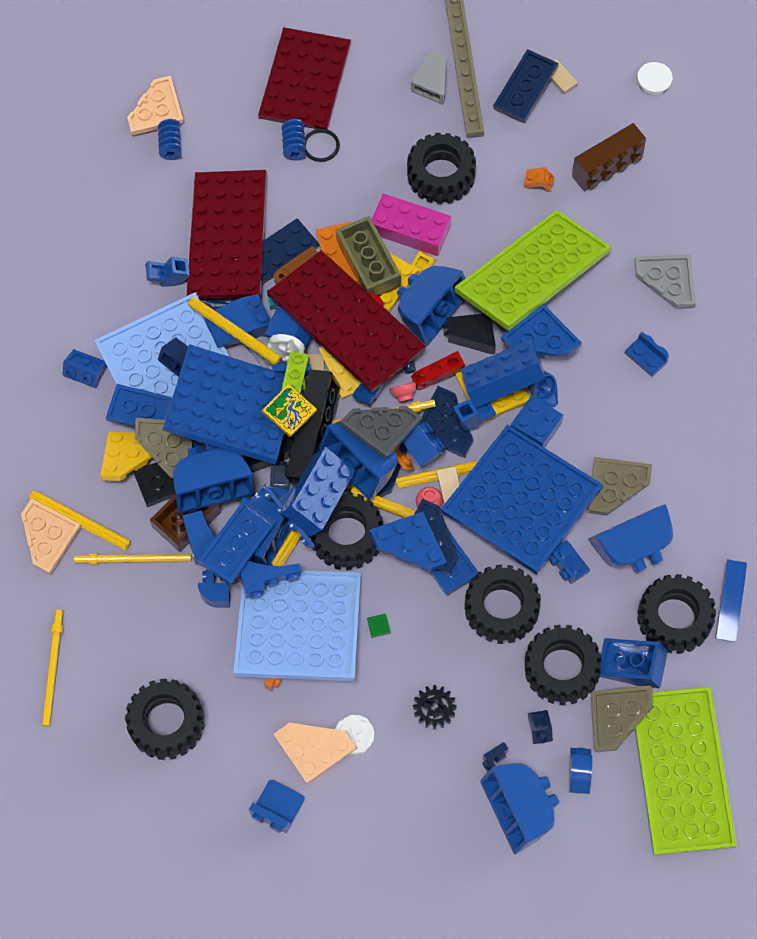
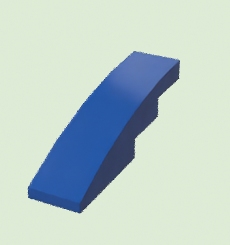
M727 559L715 638L736 642L745 585L746 562Z

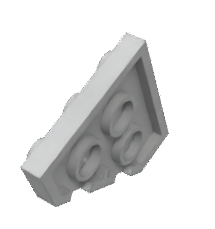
M691 255L635 257L636 277L676 308L695 307Z

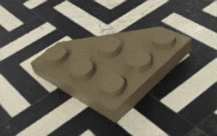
M136 418L134 438L163 471L173 479V468L179 461L188 456V449L192 448V439L163 431L165 420Z
M594 457L592 478L602 483L603 488L589 505L588 513L608 515L650 484L652 464Z
M651 685L591 692L594 751H616L654 707Z

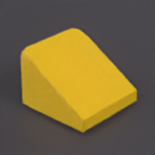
M418 251L412 266L418 268L421 273L423 270L434 266L437 259L423 251Z

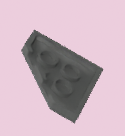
M399 406V408L395 409L376 407L372 408V410L355 408L340 421V426L386 460L421 422L422 417L408 406Z

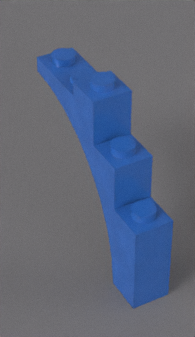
M202 511L183 515V523L195 565L198 564V560L215 539ZM248 561L237 577H240L245 597L257 599L262 597V594H265V585L272 587L278 585L279 581L287 580V582L298 579V576H301V568L299 563L286 566H268Z

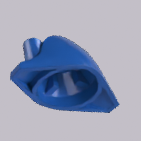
M543 370L546 379L528 387L534 397L545 404L555 407L558 404L557 382L552 374Z

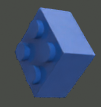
M531 395L512 421L511 427L545 448L561 426L564 414Z
M421 421L402 441L420 467L430 464L446 452L443 441L439 437H435L433 427L429 422L425 423V421Z

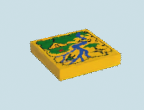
M289 384L262 410V413L290 438L317 412V409Z

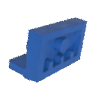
M643 332L639 334L638 339L624 353L651 377L662 369L669 359L667 350L657 345L650 335Z
M73 349L63 361L62 375L96 388L98 386V378L107 368L104 360Z
M568 540L561 543L548 559L553 566L556 565L559 568V574L564 581L568 580L570 584H573L590 572L589 567Z

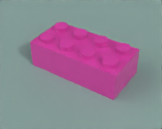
M384 193L371 219L381 238L435 256H439L451 227L450 215Z

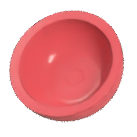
M416 382L392 387L389 390L394 397H398L399 402L413 398L412 394L416 390Z
M425 487L416 496L417 507L422 498L440 506V508L443 505L442 494L434 487Z

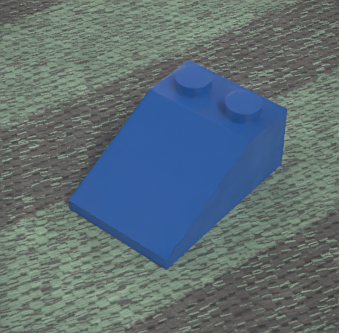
M258 294L242 297L214 310L255 339L266 337L264 333L271 319ZM203 316L217 348L241 343Z
M605 638L601 652L602 665L600 677L636 686L651 685L652 688H660L668 650L660 642Z

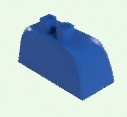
M431 266L423 270L419 275L412 273L408 278L410 286L408 288L402 286L397 291L400 298L398 312L404 325L425 345H428L443 325L446 324V317H451L465 301L464 298L455 293V286L465 279L462 270L445 266Z
M340 421L327 425L319 447L320 450L325 447L356 470L350 481L368 500L373 499L387 484L398 463L395 450L385 460L341 427Z
M209 444L205 446L206 452L199 453L196 447L189 448L188 456L179 461L173 468L178 513L252 495L253 474L242 455Z
M269 487L277 498L289 490ZM263 488L252 499L242 497L240 504L243 500H246L276 520L275 526L250 558L254 563L272 566L271 562L289 535L291 528L287 524L289 519L278 513L274 508L277 504L273 499L269 501L262 492L265 490Z
M664 504L594 535L588 538V540L601 558L611 567H619L631 563L635 572L644 570L647 566L643 558L648 556L652 565L663 561L660 550L664 549L673 540V528L667 506Z
M511 763L492 767L480 780L515 855L537 842L553 828L555 823L553 808L559 804V800L555 794L547 796L545 790L551 786L547 776L538 777L527 765Z

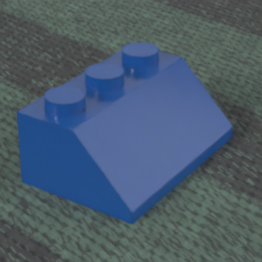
M279 306L264 333L268 339L277 334L293 336L304 344L305 349L311 339V336Z

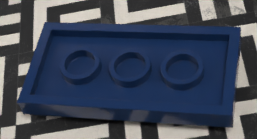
M527 49L495 101L493 108L525 123L559 67V63Z
M298 218L264 240L262 285L274 278V273L312 246L315 249L319 247L318 241Z

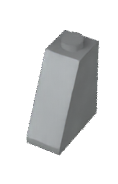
M432 50L428 52L411 81V92L441 105L444 104L446 56Z

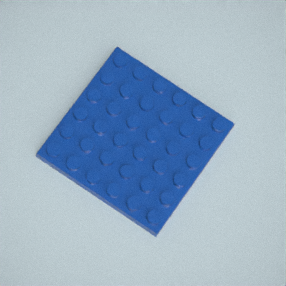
M189 344L162 430L275 465L284 432L266 417L262 410L281 392L285 374L275 373L271 369Z
M507 424L442 506L441 511L444 515L530 571L538 574L601 491L603 484Z

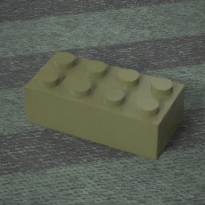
M370 216L336 229V241L358 283L367 293L373 292L375 295H380L401 286V274Z

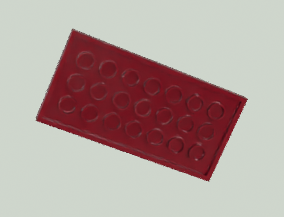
M266 170L195 172L189 251L190 275L187 280L186 296L196 292L199 299L242 298L256 294L261 298L267 188Z
M322 250L267 291V295L371 393L426 348L415 335L382 305L376 302L365 289Z

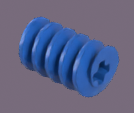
M165 119L158 124L159 155L167 160H176L181 157L180 122L176 119Z
M298 119L288 120L281 127L283 155L285 158L294 161L301 160L306 155L304 123Z

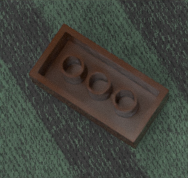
M634 123L630 124L574 158L572 178L584 192L588 189H594L600 182L609 180L615 173L622 172L630 164L639 162L643 157L646 137Z

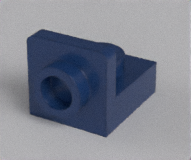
M276 461L275 465H271L270 487L289 489L290 482L284 474L286 461Z
M548 710L528 713L533 744L553 741Z
M504 742L484 754V762L482 764L487 772L496 766L494 761L499 763L507 757L508 747Z

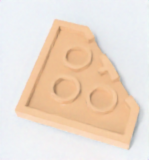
M171 76L153 80L149 90L138 101L137 107L128 115L127 118L132 136L157 130L158 124L165 119H176L180 124L184 123Z
M31 498L21 516L32 563L38 569L51 575L77 535L81 525Z
M289 722L274 733V736L307 784H310L358 749L347 732L342 730Z

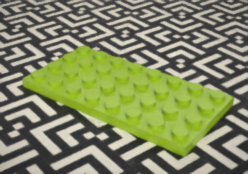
M555 210L456 285L455 293L510 331L533 311L611 252V246L560 211Z
M711 687L653 692L654 707L635 728L653 855L736 848L737 844Z

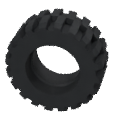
M441 132L435 133L433 136L429 134L425 136L424 140L422 138L419 139L416 145H413L407 158L408 183L411 185L414 193L418 192V197L421 199L426 198L427 202L430 203L436 201L437 204H442V202H447V204L453 203L454 199L460 200L462 194L467 195L474 184L476 157L474 156L473 149L469 147L465 140L461 141V137L457 135L453 137L450 133L443 135ZM446 160L453 163L458 170L452 175L438 177L430 174L425 167L433 161Z
M347 492V495H342L323 530L310 536V540L315 545L313 551H316V556L320 560L324 559V563L328 566L334 564V568L339 570L341 567H346V570H352L353 566H356L358 569L363 567L364 562L369 564L372 561V556H377L379 553L369 535L370 529L383 525L379 509L373 507L371 500L367 499L365 501L364 496L360 494L357 497L353 496L351 492ZM352 518L364 526L365 534L356 543L343 545L336 543L329 537L328 529L339 519Z
M502 564L496 565L495 569L489 566L485 568L484 573H477L475 580L472 579L465 595V616L469 620L471 629H476V634L480 637L486 636V641L492 642L495 639L498 640L497 644H503L504 640L513 643L515 638L520 640L524 638L526 632L530 633L534 624H536L541 606V597L538 593L537 584L532 583L533 578L529 574L523 575L524 570L518 568L516 571L512 565L502 568ZM507 590L519 598L521 609L518 614L511 618H496L486 611L484 599L493 591Z
M676 574L674 578H671V575H666L663 580L660 578L655 580L653 585L647 587L638 607L639 615L637 620L638 624L641 625L640 631L642 635H647V641L660 642L668 650V653L676 650L677 654H683L686 649L690 652L696 646H701L709 636L715 622V602L713 598H709L710 591L707 588L704 590L702 588L703 584L700 581H697V583L693 582V577L687 576L686 579L682 578V574ZM680 600L692 609L695 616L694 623L683 629L670 627L660 618L658 608L664 601Z
M554 625L552 630L547 627L543 629V634L537 633L534 636V641H530L525 654L527 682H530V688L533 692H538V697L541 699L545 697L552 704H554V701L560 702V705H566L568 701L571 704H575L577 699L581 698V700L587 698L588 693L595 689V685L600 678L602 658L601 653L598 652L599 647L597 643L592 642V637L589 634L584 635L582 629L577 628V630H573L572 625H566V628H561V625ZM568 650L580 658L582 669L572 679L558 680L551 677L545 671V658L554 651Z
M160 679V683H155L153 680L149 682L150 686L146 688L144 685L141 686L138 695L136 693L132 695V703H128L126 708L128 712L125 715L126 728L133 743L141 752H145L147 756L151 758L157 756L158 760H164L165 757H169L170 760L176 759L175 755L181 754L183 756L187 754L186 750L188 748L193 749L196 746L195 741L200 740L202 736L201 730L204 729L205 725L204 712L197 695L186 684H179L178 680L174 679L171 682H167V679ZM165 703L179 706L184 713V720L178 730L163 736L150 732L146 720L149 713L155 707Z

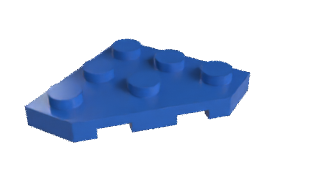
M542 304L519 324L501 336L502 342L508 348L531 340L538 355L567 357L582 344L545 304Z
M423 512L369 530V535L376 550L382 553L387 552L408 564L412 563L420 566L422 570L427 572L447 564Z

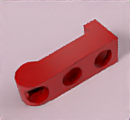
M456 351L417 370L411 375L413 382H416L417 390H423L430 385L461 372V368L465 367V363L459 352Z

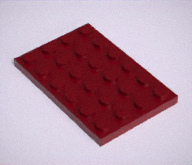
M283 27L258 118L280 123L291 119H298L303 121V127L328 129L349 54L351 39Z

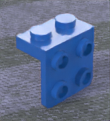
M269 780L257 803L251 804L249 812L252 815L251 818L259 823L265 822L274 831L279 833L282 831L287 834L305 799L300 793L275 780Z

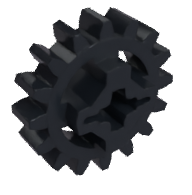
M436 685L433 686L432 690L426 686V692L424 693L420 690V698H414L417 704L413 705V710H418L414 713V717H420L418 723L425 722V728H428L429 725H433V730H436L437 725L444 728V722L450 724L451 720L449 717H455L453 712L457 708V705L453 704L455 697L449 698L451 692L447 691L445 693L443 686L440 690H437ZM442 699H445L448 707L443 704ZM435 704H437V705H438V708H435V710H432L431 707H433ZM421 707L427 711V716L423 714Z

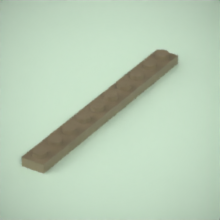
M445 0L466 137L484 135V127L463 0Z

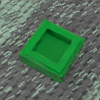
M386 613L367 618L371 638L391 634Z

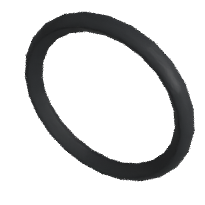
M328 129L312 130L304 138L306 156L314 161H328L337 155L340 148L338 137ZM318 132L330 134L336 141L335 151L325 158L312 156L306 149V142L311 135Z

